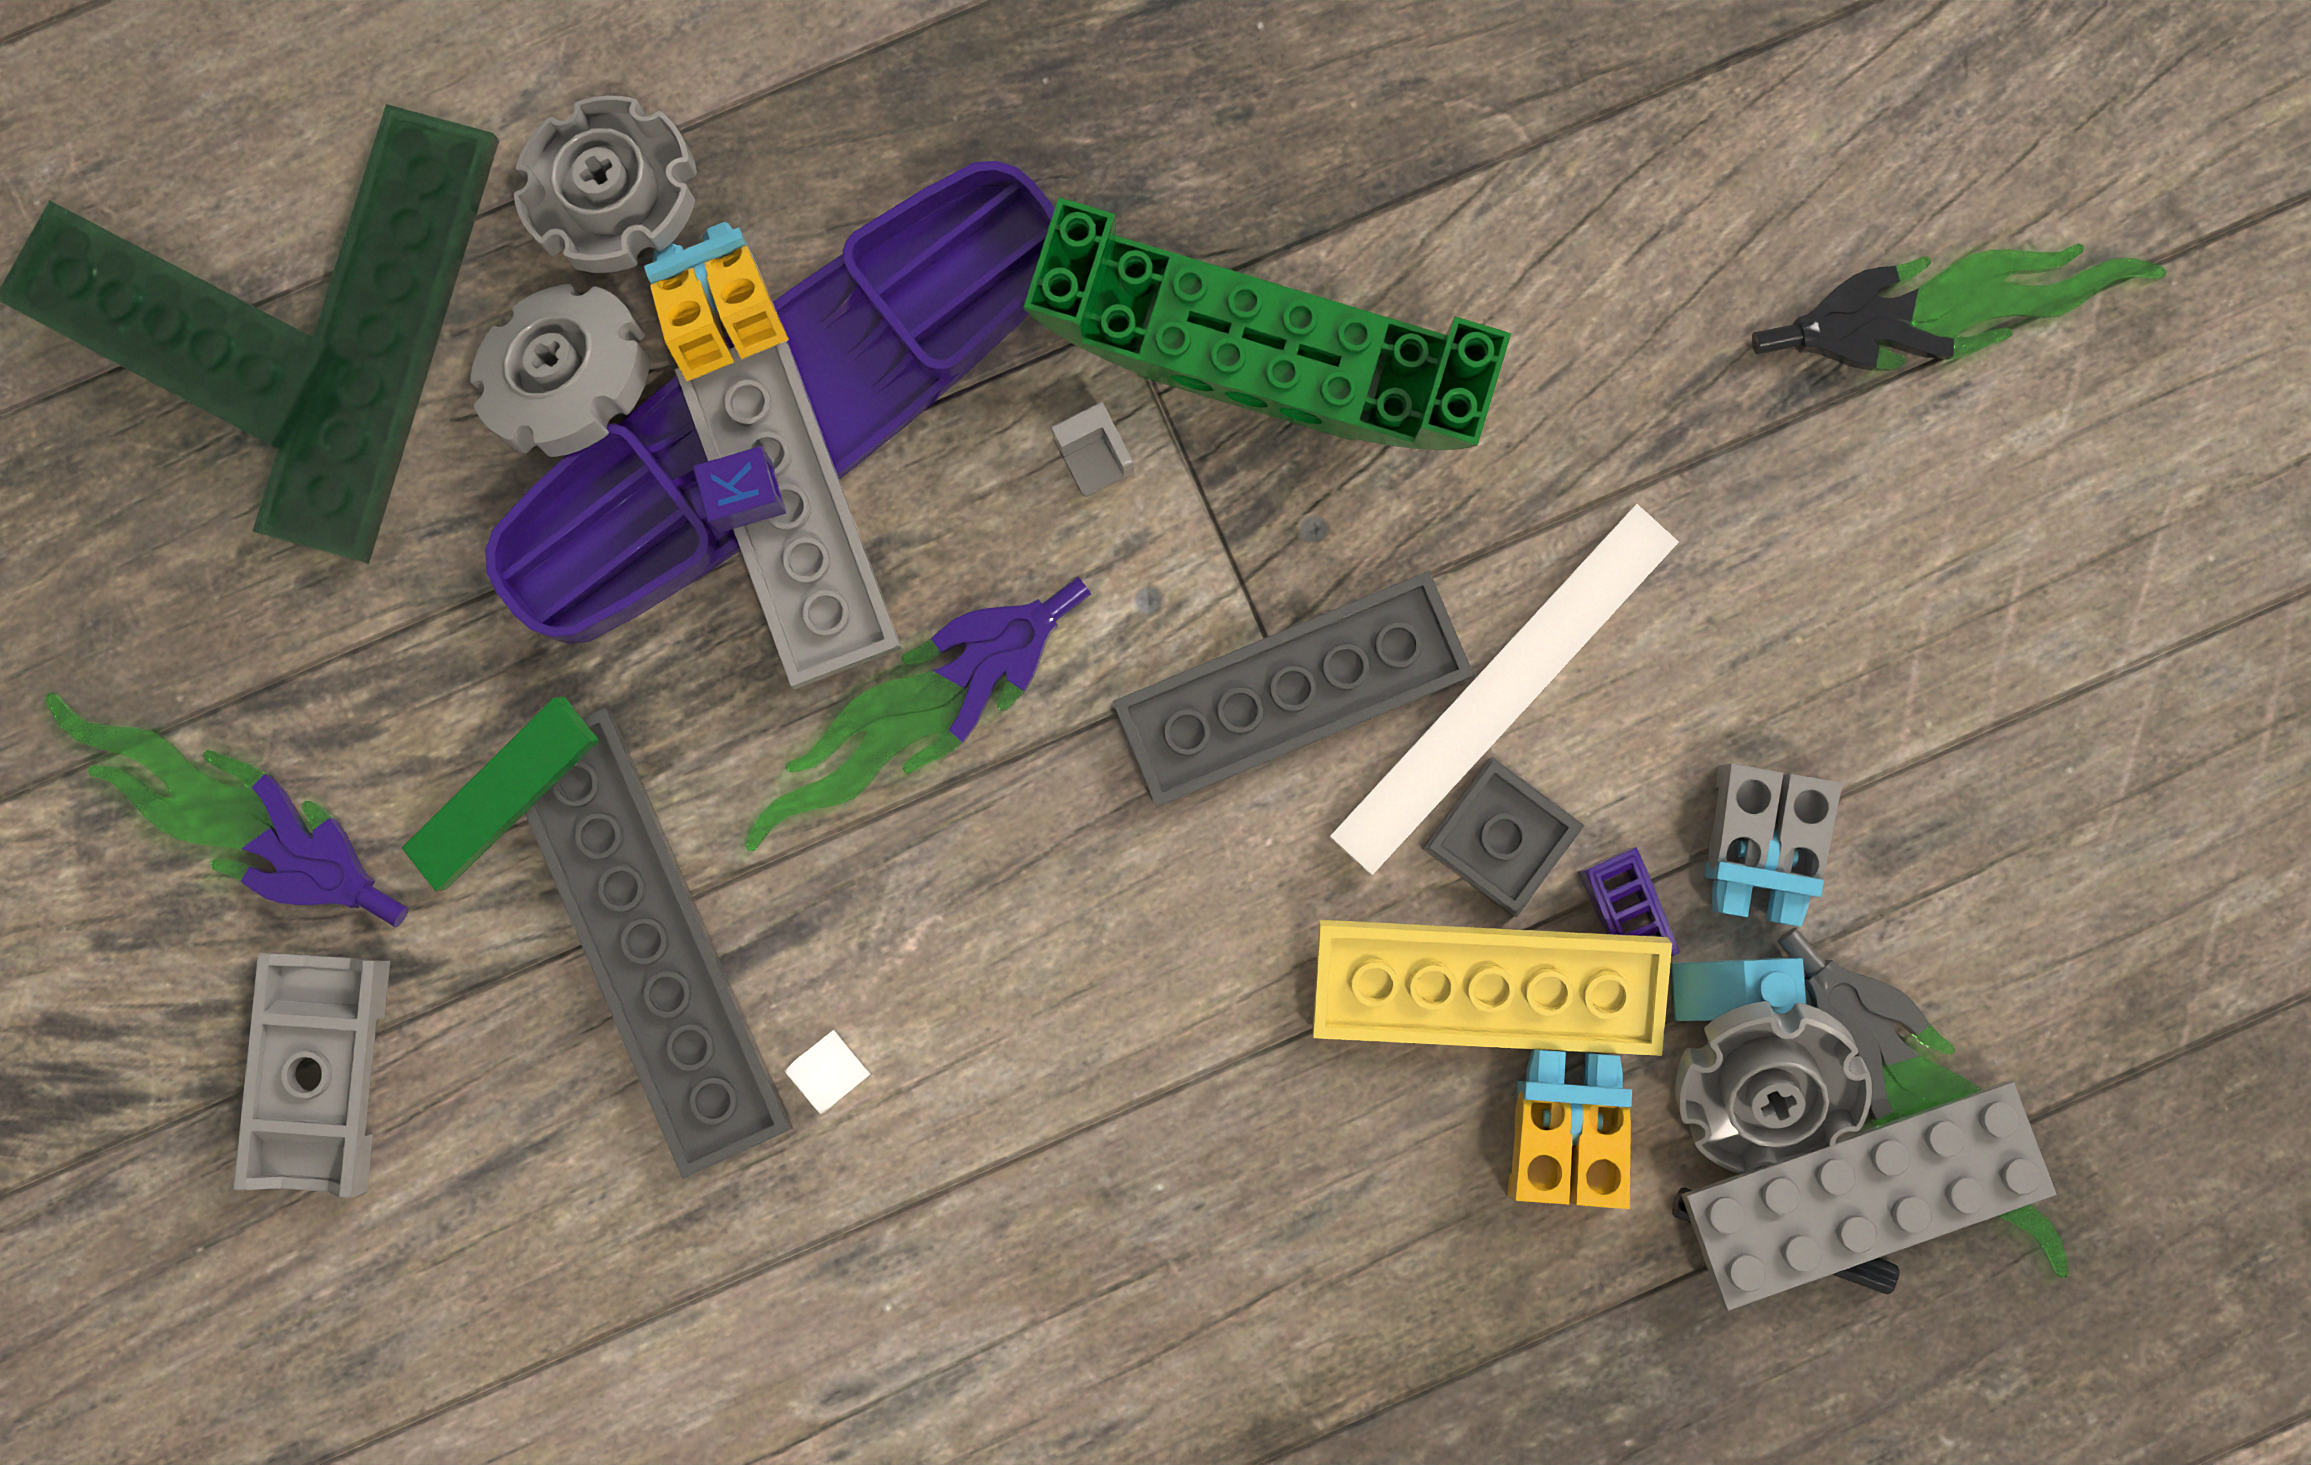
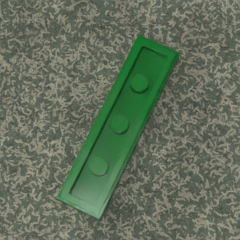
M554 697L402 847L403 851L435 892L447 890L600 740L565 697Z

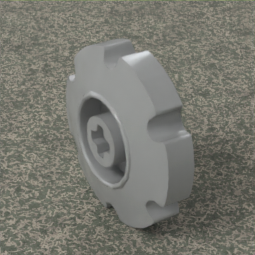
M599 96L584 99L574 104V114L569 119L558 121L554 117H549L529 138L516 165V170L526 181V185L514 193V202L523 225L548 255L553 257L563 251L564 256L574 269L592 273L617 272L637 266V256L644 248L653 247L659 252L663 251L682 231L695 204V198L685 182L696 176V164L679 130L662 112L657 111L647 117L637 99L630 97Z
M571 284L553 286L538 291L512 307L513 317L506 325L502 327L493 326L486 334L476 353L470 382L482 393L481 397L474 403L476 413L481 421L501 441L523 454L528 453L531 448L537 445L549 457H558L580 451L600 441L608 435L607 424L613 416L619 413L627 415L631 412L644 389L649 372L650 357L638 344L645 337L643 327L628 308L612 293L595 286L587 293L580 295Z
M1768 1001L1747 1004L1722 1014L1704 1028L1708 1043L1699 1049L1687 1048L1677 1068L1675 1078L1676 1101L1682 1121L1686 1124L1692 1123L1690 1131L1695 1146L1717 1165L1738 1174L1754 1170L1759 1166L1775 1164L1778 1160L1824 1144H1829L1830 1147L1836 1146V1139L1840 1134L1847 1131L1858 1132L1861 1129L1871 1104L1872 1081L1863 1058L1860 1056L1854 1057L1858 1053V1048L1851 1033L1828 1013L1802 1003H1795L1790 1011L1781 1014L1774 1013Z

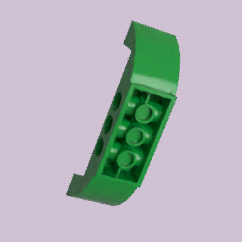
M1060 197L1058 198L1023 307L1035 320L1058 336L1106 361L1137 373L1139 377L1350 441L1357 439L1382 445L1426 450H1458L1478 446L1511 337L1509 332L1454 316L1445 335L1116 236L1114 213Z

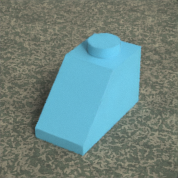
M1782 957L1670 963L1673 1021H1713L1735 1008L1768 1001L1773 1012L1779 1014L1790 1011L1795 1003L1806 1004L1803 958Z

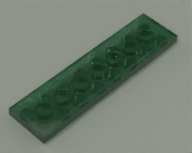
M385 105L256 517L253 532L369 565L500 141L494 133L392 105Z

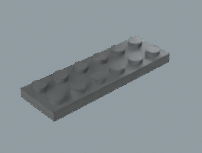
M1426 571L1113 701V705L1154 804L1158 808L1470 679L1474 676V673L1430 571Z

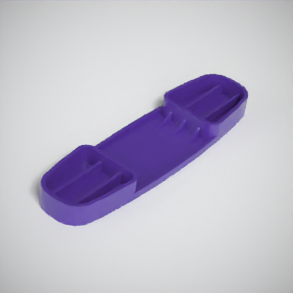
M999 161L974 162L920 190L854 231L846 240L842 255L773 301L776 312L789 338L787 341L839 479L904 429L966 375L1029 315L1023 307L1055 209L1036 183L1019 168ZM727 335L725 337L730 349L734 348L735 346L730 336ZM677 375L620 424H607L609 433L603 439L585 449L566 455L533 485L493 528L485 550L486 572L499 597L512 614L530 630L566 644L590 642L643 614L741 551L733 529L720 533L708 522L707 518L700 520L695 511L690 494V486L698 484L693 466L708 462Z

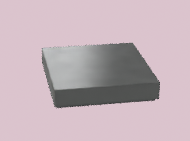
M1490 757L1422 849L1512 917H1517L1585 825L1495 758Z

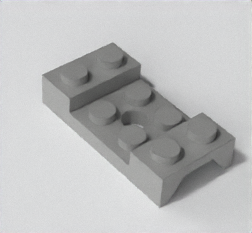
M258 953L234 1190L280 1188L329 1192L344 1198H352L367 1193L373 1134H365L376 1021L377 1019L385 1018L390 961L290 953ZM306 1057L315 1060L322 1071L321 1081L312 1091L303 1089L296 1080V1068Z

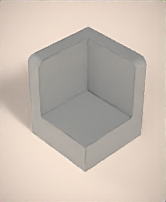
M1103 402L1051 427L1054 441L1083 496L1089 497L1134 474L1132 458Z

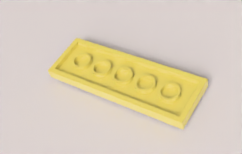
M1319 920L1313 1038L1662 1056L1672 942L1668 937Z

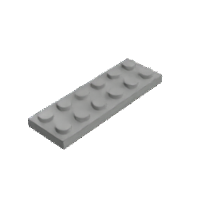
M785 341L744 359L740 358L735 347L731 348L734 363L686 382L679 368L675 369L708 461L759 446L764 449L772 460L786 514L733 530L790 686L793 689H798L902 649L789 343Z
M2002 1082L1836 1140V1146L1834 1147L1824 1144L1778 1160L1775 1164L1761 1166L1681 1194L1720 1305L1728 1311L2057 1195L2014 1082Z

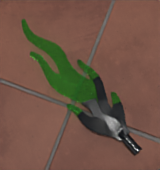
M2078 243L2061 252L1999 249L1969 255L1952 264L1918 289L1900 297L1883 298L1877 295L1881 290L1908 282L1930 265L1931 259L1923 256L1909 263L1868 269L1853 275L1835 288L1813 311L1795 320L1793 325L1753 332L1752 346L1756 354L1798 347L1799 353L1810 352L1820 354L1854 368L1870 371H1892L1903 366L1906 358L1903 355L1883 349L1878 345L1925 358L1949 360L1969 356L1989 346L2002 343L2013 335L2012 330L2008 328L1993 329L1969 337H1962L1957 334L1975 323L2014 316L2029 318L2060 317L2080 306L2097 291L2115 280L2130 277L2161 279L2165 277L2167 271L2162 266L2136 258L2110 259L2069 279L2054 284L2038 286L2016 285L2004 282L2003 280L2013 274H2035L2059 270L2083 253L2084 247Z

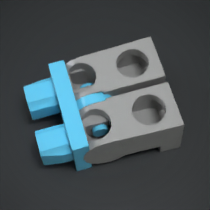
M1732 763L1718 765L1715 788H1718L1717 805L1709 843V861L1706 862L1704 878L1714 880L1712 887V911L1748 917L1752 888L1757 887L1770 890L1766 921L1802 927L1809 907L1810 897L1822 896L1824 884L1822 877L1827 864L1843 783L1794 774L1783 775V772Z

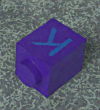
M761 446L693 466L698 483L690 486V494L695 511L700 520L707 518L708 522L720 533L786 514L772 460Z

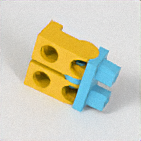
M726 222L707 228L702 237L704 242L687 249H683L681 245L671 243L661 252L654 250V262L644 266L651 283V291L665 343L686 382L734 363L730 347L724 338L719 324L717 312L741 359L789 340L740 228L732 229Z
M1531 1049L1526 1069V1081L1517 1080L1516 1098L1518 1099L1515 1111L1512 1172L1509 1173L1507 1197L1515 1201L1567 1205L1570 1202L1580 1206L1630 1209V1107L1632 1106V1089L1623 1088L1620 1056L1585 1053L1584 1085L1564 1084L1566 1052Z

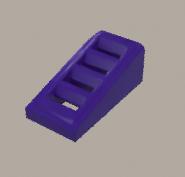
M1637 847L1628 848L1578 871L1606 934L1650 936L1656 933L1657 937H1668L1672 942L1671 957L1680 953ZM1627 871L1631 881L1607 892L1603 881ZM1637 892L1641 902L1615 913L1612 902ZM1646 912L1650 923L1628 933H1623L1620 926L1621 923Z

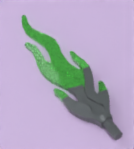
M1796 927L1780 937L1778 942L1791 958H1803L1804 973L1807 975L1804 977V981L1810 996L1811 1006L1837 1019L1851 1033L1858 1048V1053L1854 1057H1862L1870 1073L1872 1098L1869 1114L1877 1126L1899 1119V1113L1905 1117L1981 1090L1963 1076L1921 1056L1899 1038L1894 1029L1893 1021L1901 1024L1921 1044L1941 1054L1952 1055L1955 1052L1953 1044L1932 1027L1921 1010L1907 995L1882 981L1850 972L1838 966L1833 960H1823ZM2030 1204L1997 1216L2032 1234L2044 1248L2056 1275L2060 1278L2068 1277L2069 1269L2063 1242L2049 1219Z

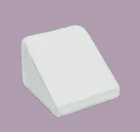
M835 1030L784 1069L789 1078L820 1114L827 1112L871 1074Z

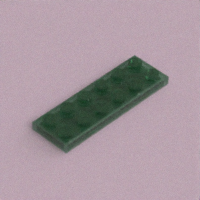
M50 200L0 287V302L279 450L284 448L337 350Z

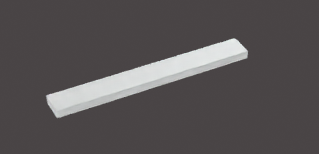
M1636 504L1335 829L1329 838L1372 876L1679 541Z

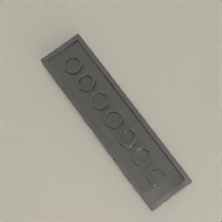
M603 708L582 718L600 741L552 786L525 815L680 1175L684 1179L793 1129V1126L610 709Z

